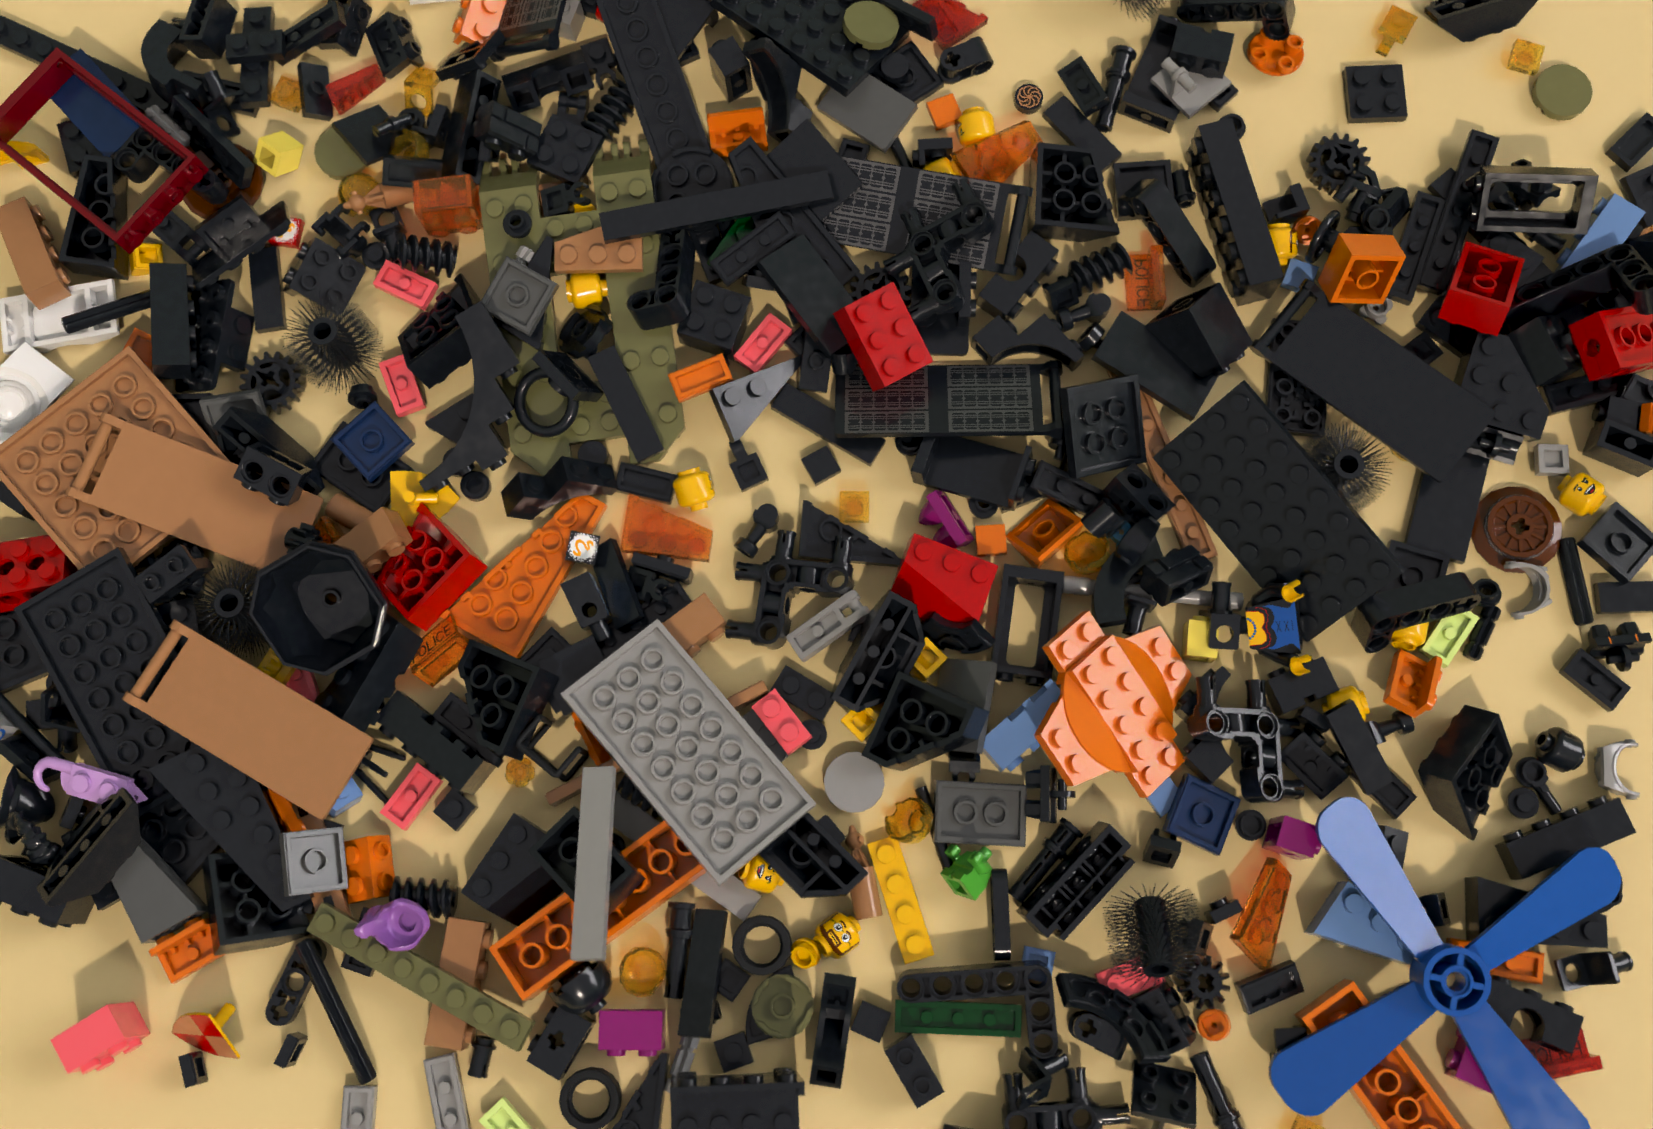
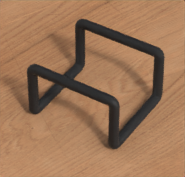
M539 714L516 740V746L549 775L567 782L588 759V751L578 746L558 769L533 749L552 725L550 719ZM540 721L545 723L530 741L528 748L522 744ZM579 753L582 754V757L565 776L563 774L565 769Z

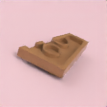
M600 226L554 242V271L556 274L643 272V237L605 244L602 227Z

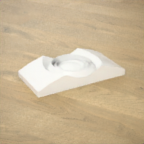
M106 279L68 286L72 296L41 310L25 294L1 298L0 323L3 353L11 355L24 342H27L39 353H47L58 347L92 345L119 335V318L70 334L66 333L61 322L62 317L117 300L115 281L113 279Z
M24 342L0 365V444L54 404L74 381L72 377L27 342Z

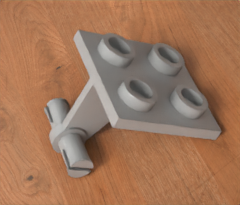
M1171 57L1166 58L1162 62L1161 67L1163 69L1151 78V82L1188 119L1231 86L1232 83L1225 75L1220 79L1216 77L1208 78L1202 74L1188 72L1183 66L1179 67Z

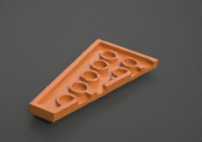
M590 495L571 498L554 513L553 518L544 526L535 530L525 543L520 547L517 546L490 570L480 583L471 591H467L462 595L452 608L444 611L439 617L502 652L519 659L561 588L560 584L564 583L575 562L565 561L571 530L592 534L607 509V505Z

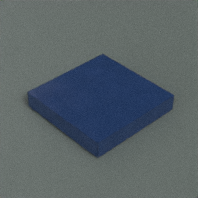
M376 401L371 403L330 439L370 483L415 445Z
M1185 773L1179 784L1162 831L1210 854L1220 856L1241 799L1191 774Z

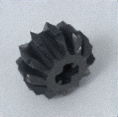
M1205 955L1203 960L1207 961H1202L1205 963H1192L1193 966L1201 967H1183V969L1196 971H1188L1186 974L1189 975L1177 973V976L1180 975L1185 980L1184 984L1176 987V990L1178 992L1188 991L1183 1001L1190 1003L1194 1000V1008L1199 1010L1203 1007L1204 1002L1208 1009H1214L1213 998L1220 1003L1225 1001V998L1219 993L1220 990L1230 991V986L1222 984V980L1230 977L1229 973H1218L1223 964L1217 961L1212 965V957ZM1200 958L1191 959L1192 962L1201 960H1199ZM1197 977H1208L1205 981L1208 985L1207 989L1198 988L1200 981Z

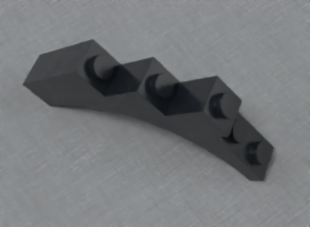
M479 301L455 316L463 331L472 358L474 372L472 408L462 436L452 452L435 470L419 481L425 492L431 488L434 492L450 484L447 478L455 473H458L461 477L475 468L473 464L475 461H477L482 470L490 467L491 471L507 463L504 457L508 456L510 452L491 423L494 421L497 425L504 423L513 417L510 411L514 410L515 407L496 377L501 375L504 380L519 371L516 365L521 361L483 301Z

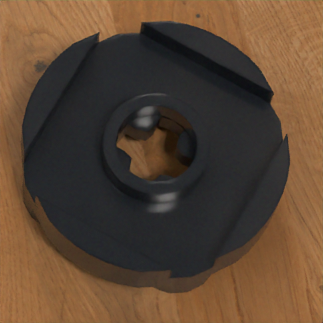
M596 304L586 306L587 311L581 315L578 312L574 313L561 330L559 339L563 341L562 346L559 345V349L572 359H579L581 357L588 359V357L596 354L598 344L613 327V322L609 319L608 314Z

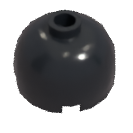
M584 961L558 980L562 986L557 991L552 986L548 994L562 1010L570 1014L580 1015L590 1011L593 1015L607 1004L604 998L611 990L613 982L611 971L605 961H594L592 963Z

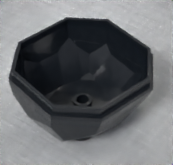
M309 540L257 571L249 615L284 666L328 676L380 645L389 602L375 578L354 550L319 540ZM329 593H332L336 596V602H332L329 600Z

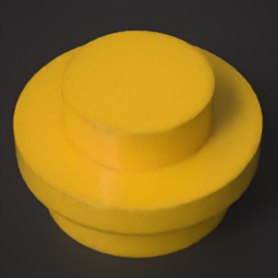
M799 938L791 947V959L800 968L807 969L813 967L821 959L822 954L819 945L810 938Z

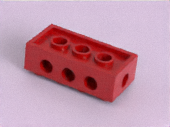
M1632 306L1598 311L1568 325L1572 334V342L1577 347L1582 360V368L1587 374L1589 381L1653 369V314L1642 315L1637 313ZM1596 345H1600L1599 352L1597 351Z
M49 535L0 542V613L14 611V608L78 571L76 566Z

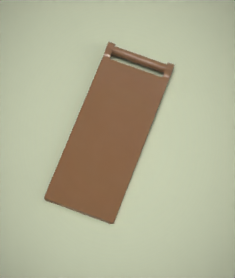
M104 412L100 416L99 421L101 424L72 487L68 486L64 494L228 558L241 561V563L251 565L257 569L264 568L286 555L288 549L284 545V538L287 531L292 527L299 529L301 522L313 526L324 502L322 497L303 490L299 500L289 506L274 504L268 499L269 496L260 491H250L241 485V481L233 478L239 465ZM113 427L121 429L91 495L85 493V487ZM281 482L282 486L285 489H290L289 484Z
M173 619L169 625L171 630L131 691H126L122 700L148 714L318 819L324 820L374 742V738L192 630L185 624ZM181 636L187 637V642L146 702L142 699L145 691Z

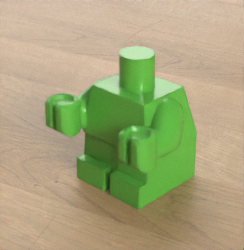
M950 844L945 854L953 861V864L949 868L945 867L940 874L956 895L975 901L986 888L990 879L991 870L993 869L987 860L991 857L992 852L983 846L977 852L976 850L973 852L966 851L964 854L959 855L961 852L960 847L956 844Z

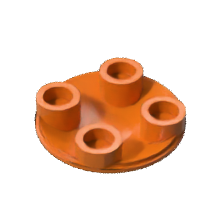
M1261 28L1260 33L1250 40L1247 54L1251 64L1259 71L1272 76H1284L1293 73L1301 66L1304 59V42L1300 36L1291 34L1281 41L1272 40L1265 35L1264 29Z

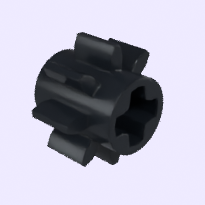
M301 522L299 529L296 527L290 528L284 538V545L288 549L287 553L309 540L323 541V538L319 536L320 531L316 530L315 526Z

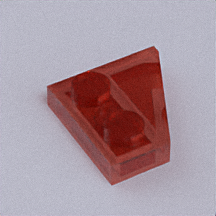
M918 0L912 4V6L935 17L938 29V36L935 38V41L942 51L957 44L988 23V17L985 14L981 13L979 16L967 10L966 5L957 0Z

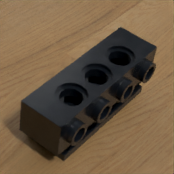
M1098 821L1016 912L1037 933L1046 938L1052 934L1064 941L1135 863L1130 857L1123 856L1132 845L1109 823Z

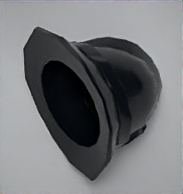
M13 766L7 777L2 794L0 828L6 825L7 817L11 812L23 811L26 819L34 821V826L47 822L55 813L53 796L50 792L40 790L34 783L29 782L28 779L22 778L17 768Z

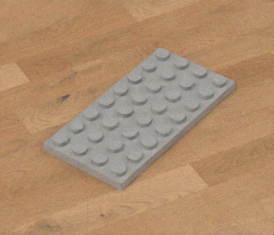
M659 619L652 622L561 693L563 700L719 887L816 806L815 801Z

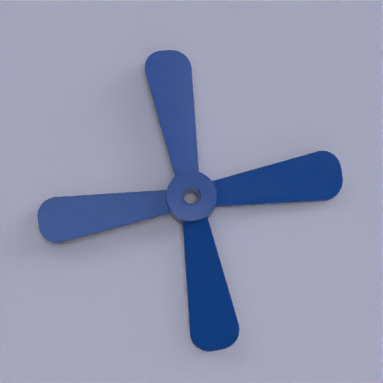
M1340 797L1325 807L1318 815L1315 829L1319 843L1413 955L1414 959L1409 970V982L1275 1053L1269 1064V1078L1273 1088L1290 1109L1304 1116L1322 1114L1430 1016L1439 1011L1453 1018L1511 1129H1590L1586 1117L1488 1004L1487 999L1491 991V975L1489 971L1610 904L1618 895L1621 886L1620 871L1612 856L1606 850L1598 847H1585L1578 850L1463 948L1442 942L1367 805L1354 797ZM1454 972L1455 981L1451 987H1448L1446 983L1447 976Z

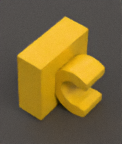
M271 647L257 667V669L284 685L287 684L296 668L284 666Z

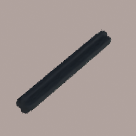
M308 938L298 943L295 948L361 1085L366 1084L376 1077V1072L313 940Z

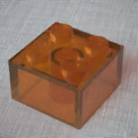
M470 174L412 181L414 212L429 236L446 237L449 233L457 232L472 234L477 230L483 229L479 190Z

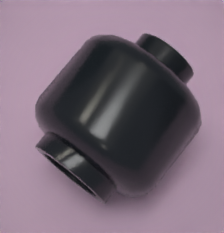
M1550 728L1547 731L1541 732L1535 740L1537 759L1556 771L1564 773L1577 769L1585 758L1582 740L1563 728Z

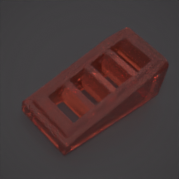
M373 64L331 82L325 88L334 107L342 115L384 84L386 79L383 77L378 65Z

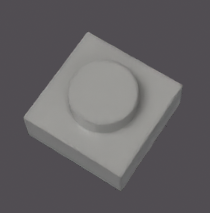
M1537 444L1533 447L1535 476H1566L1570 473L1568 445Z

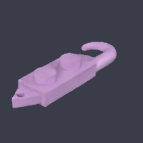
M47 756L40 759L33 770V779L36 786L45 792H49L50 787L43 782L42 774L46 768L61 771L60 781L66 794L99 804L123 787L128 790L136 803L148 800L144 793L134 784V778L84 763H75L58 757Z

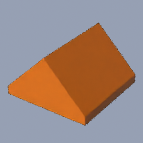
M1048 499L1009 532L1006 538L1033 568L1039 569L1078 535L1084 525L1080 517Z

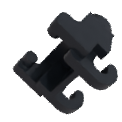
M339 204L330 214L326 211L311 228L321 237L327 231L341 245L337 247L336 251L344 258H347L349 255L355 258L361 257L364 248L367 246V239L364 236L360 237L359 234L362 230L366 233L369 232L370 225L365 221H361L352 229L340 218L342 212L348 215L351 209H344L342 204Z

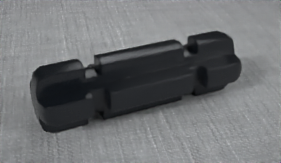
M1497 606L1483 607L1480 613L1482 618L1475 624L1469 638L1470 643L1466 644L1463 651L1464 657L1473 661L1481 659L1484 652L1483 647L1487 645L1496 624L1494 622L1495 620L1498 621L1501 614L1500 608Z

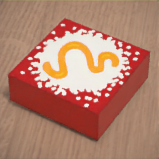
M290 217L291 223L288 231L280 237H272L268 242L274 246L299 249L305 224L304 221Z

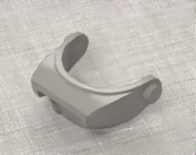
M1516 560L1505 562L1506 564L1503 565L1504 569L1519 568L1525 571L1533 586V596L1529 604L1520 611L1510 613L1514 620L1524 619V615L1534 613L1552 603V599L1549 597L1551 589L1549 575L1546 573L1548 571L1547 567L1516 562Z
M1625 739L1624 741L1597 748V754L1594 757V767L1598 785L1613 794L1626 796L1627 800H1637V797H1640V792L1630 791L1621 783L1617 775L1616 764L1617 758L1624 748H1636L1638 743H1635L1634 739Z

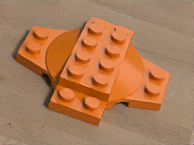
M1083 611L1042 646V649L1058 672L1056 685H1060V696L1057 702L1051 703L1034 736L1067 786H1075L1106 772L1114 771L1115 773H1124L1140 798H1148L1185 761L1183 754L1173 741L1177 736L1173 728V710L1192 674L1161 626H1154L1124 638L1113 635L1105 636L1090 611Z

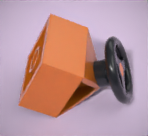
M1332 210L1323 219L1312 237L1305 254V261L1312 264L1321 256L1325 249L1329 253L1318 283L1330 303L1384 304L1405 261V253L1393 235L1352 234L1337 231L1340 212Z

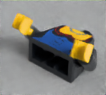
M1297 579L1288 584L1269 583L1252 595L1251 600L1248 601L1245 607L1246 616H1241L1240 634H1248L1250 649L1257 650L1260 655L1289 667L1293 674L1301 676L1310 673V670L1305 669L1302 663L1311 661V656L1297 655L1301 654L1303 648L1298 599L1304 597V594H1298L1294 587L1301 583Z

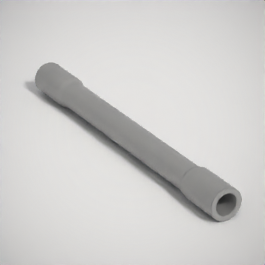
M1064 575L1062 593L1092 595L1096 580ZM1127 584L1124 598L1127 594L1154 600L1152 595L1149 596L1140 587V584ZM1195 590L1172 603L1211 606L1212 591ZM1230 592L1229 610L1241 611L1244 602L1243 593Z

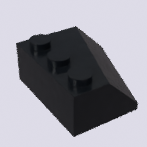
M1037 143L1030 156L1029 187L1033 188L1032 197H1029L1027 234L1032 230L1044 239L1087 242L1119 235L1118 224L1115 223L1111 212L1113 209L1110 198H1107L1104 189V178L1095 148Z
M461 273L454 279L457 284L447 294L442 291L435 298L437 302L434 308L429 313L422 312L398 336L407 368L429 389L443 382L450 373L466 365L471 360L467 341L455 316L481 300Z
M1464 705L1458 715L1453 717L1446 732L1442 737L1438 738L1435 747L1428 757L1421 762L1418 769L1433 810L1464 836L1473 841L1478 833V830L1474 828L1479 814L1485 816L1490 806L1487 802L1491 787L1497 788L1513 755L1498 713Z
M513 813L461 893L484 909L515 926L521 925L563 891L528 852L547 832L522 815Z
M226 852L207 855L202 869L214 956L275 947L312 934L306 931L310 922L302 909V903L282 912Z

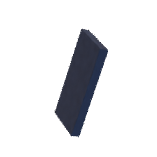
M81 48L70 57L136 108ZM72 75L51 97V100L104 157H112L114 159L117 151L134 131L140 127L75 75Z

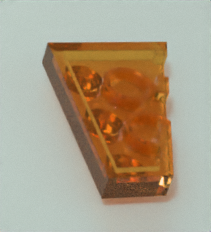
M1024 120L951 153L950 156L965 177L1003 183L1031 156L1037 143H1043L1032 123Z
M629 493L620 547L621 552L632 554L638 552L649 556L661 554L674 559L709 563L713 531L683 517H677L664 511L663 508L655 504L651 505Z
M1267 857L1229 937L1260 970L1271 968L1292 879L1291 873L1278 859Z

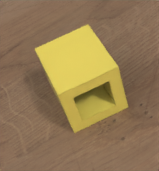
M284 131L263 136L258 140L253 162L274 177L298 169L304 145Z
M1193 616L1192 620L1189 619L1183 624L1182 660L1212 663L1217 659L1218 649L1208 647L1209 617ZM1219 628L1216 631L1217 639H1219Z

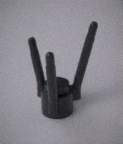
M372 744L354 773L386 804L389 799L360 768L367 766L382 777H387L388 773L371 761L372 753L369 751L371 750L401 761H405L406 756Z

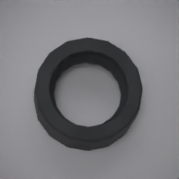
M765 915L750 917L740 924L733 936L732 943L734 958L741 968L751 974L762 976L775 973L784 966L791 954L792 947L790 933L785 925L778 919ZM759 926L769 927L774 930L779 936L781 943L777 957L765 964L753 962L748 958L744 950V940L748 932Z
M589 1067L577 1071L566 1080L560 1091L559 1105L563 1117L569 1125L576 1129L603 1128L616 1117L621 1107L622 1093L620 1085L615 1077L603 1068ZM589 1079L602 1083L609 1094L607 1109L603 1114L595 1118H585L578 1114L572 1102L573 1092L581 1082Z

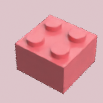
M134 1001L105 1005L52 1038L51 1042L68 1074L79 1071L82 1074H86L94 1069L100 1071L115 1062L113 1057L121 1052L127 1054L142 1045L141 1040L151 1033Z

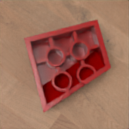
M421 502L416 510L419 514L412 527L407 526L414 541L408 544L401 554L388 559L377 579V583L383 594L409 622L427 631L440 618L439 616L468 589L488 566L456 532Z
M914 533L908 540L890 590L916 604L918 616L923 621L936 612L944 619L953 622L966 623L973 619L979 622L998 565Z

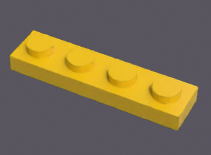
M894 835L867 844L905 965L935 955L897 836Z

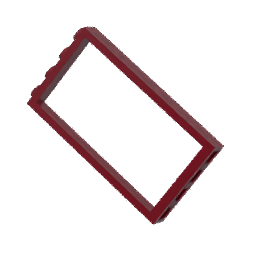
M57 47L0 106V150L129 254L143 243L144 239L153 229L162 223L166 215L183 200L184 196L196 183L201 181L209 170L195 154ZM72 75H75L184 161L118 232L7 144Z

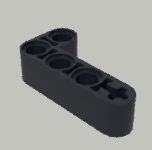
M1180 0L1176 10L1178 18L1188 23L1262 21L1265 35L1276 41L1284 40L1289 36L1296 12L1294 0Z
M141 127L134 131L114 156L115 167L134 183L145 182L158 167L171 175L184 162ZM210 169L201 181L196 183L191 189L213 205L224 202L229 195L228 186Z
M1139 180L1118 198V205L1128 217L1142 219L1186 285L1192 288L1196 287L1216 269V263L1169 189L1160 180Z
M686 229L661 234L655 288L638 291L627 300V308L642 330H651L680 323L689 314L696 249Z
M1456 572L1373 594L1356 607L1351 628L1367 653H1375L1384 649L1389 644L1394 631L1470 611L1480 603L1481 596L1464 572Z

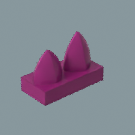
M935 490L926 496L928 501L921 509L918 522L923 525L943 523V526L937 531L932 540L954 549L959 546H967L975 540L944 491Z

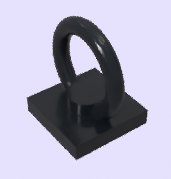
M539 350L532 358L539 368L529 371L518 383L514 394V407L519 422L527 431L536 436L548 438L562 434L573 424L578 414L579 401L597 402L604 392L566 353ZM544 378H549L548 383L562 396L567 397V408L564 416L557 423L549 426L540 425L533 421L526 409V395L533 383Z

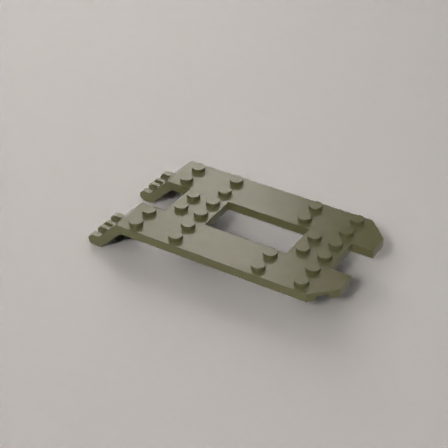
M639 139L638 145L641 156L631 157L630 142L625 141L623 142L624 158L620 159L618 144L611 143L610 149L613 160L603 161L604 153L601 146L593 161V183L597 210L541 218L538 194L540 171L528 166V172L520 173V161L511 160L512 174H509L507 160L503 158L499 160L501 175L492 176V164L485 161L480 180L479 199L490 284L506 256L516 259L517 255L515 254L522 245L536 253L547 235L557 242L600 227L599 213L655 203L651 154L647 139ZM517 209L526 211L532 219L530 233L520 239L510 237L503 228L505 216ZM521 220L514 222L513 226L519 225ZM659 234L643 237V272L605 273L615 348L665 450L639 464L660 462L675 440L686 429L682 402H678L668 374L678 370L672 325L642 330L631 315L626 304L628 298L634 293L655 288L660 247ZM554 262L551 263L550 277L565 275L556 274L554 271ZM551 300L546 309L547 320L546 324H544L542 338L544 343L543 350L559 352ZM499 326L521 361L516 365L519 371L504 380L502 378L503 389L514 405V394L520 380L529 371L539 368L532 359L538 350ZM549 378L540 379L533 383L526 395V409L533 421L544 426L557 423L564 416L567 408V397L562 396L548 383ZM595 381L594 383L603 391L599 381ZM605 394L597 402L579 401L578 414L573 424L565 432L554 437H539L527 431L519 422L515 409L510 411L513 417L507 420L511 452L542 476H545L561 456L572 458L571 445L582 444L587 441L625 438ZM628 444L630 464L638 465Z

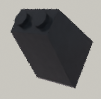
M1220 282L1176 299L1146 325L1155 337L1201 378L1211 374L1217 377L1230 370L1229 364L1244 357V351L1253 343Z

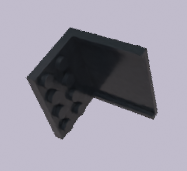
M791 1067L773 1068V1072L723 1075L697 1076L696 1072H678L677 1077H671L670 1082L672 1129H799L798 1096L805 1095V1081Z

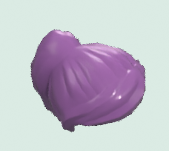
M398 898L384 905L372 906L364 913L362 920L353 931L361 939H367L369 936L374 937L380 944L387 947L389 951H409L417 946L420 939L429 930L430 920L428 912L420 904L405 898Z

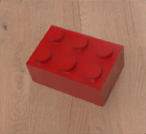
M1466 241L1453 271L1437 318L1446 320L1451 324H1459L1475 329L1483 334L1498 336L1511 307L1525 259Z
M894 282L833 313L873 392L933 362Z

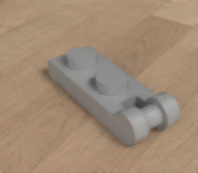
M856 590L845 593L785 636L802 662H806L856 625L865 621L870 610L867 606L861 604L859 601L860 596ZM849 607L853 613L845 617L842 611Z

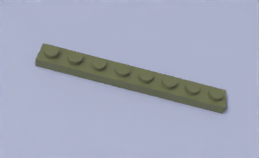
M327 902L320 904L306 931L516 1052L521 1051L536 1023L534 1020L411 950L389 951L387 947L380 944L372 936H369L367 939H361L353 931L360 921Z

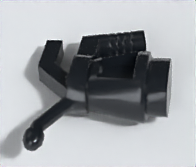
M1356 164L1354 171L1367 176L1369 185L1347 177L1334 194L1333 199L1342 204L1353 188L1358 190L1346 207L1347 213L1344 219L1361 226L1360 217L1363 210L1371 204H1378L1382 195L1390 194L1396 187L1381 190L1375 171Z

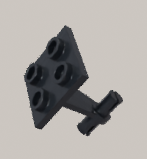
M378 104L332 123V128L366 166L383 160V154L395 155L413 147L412 141L400 131L401 127L412 124V118L407 112L397 117L389 116Z
M1134 1059L1132 1063L1131 1115L1154 1120L1152 1129H1163L1165 1123L1195 1129L1196 1073L1154 1063L1138 1064V1061Z

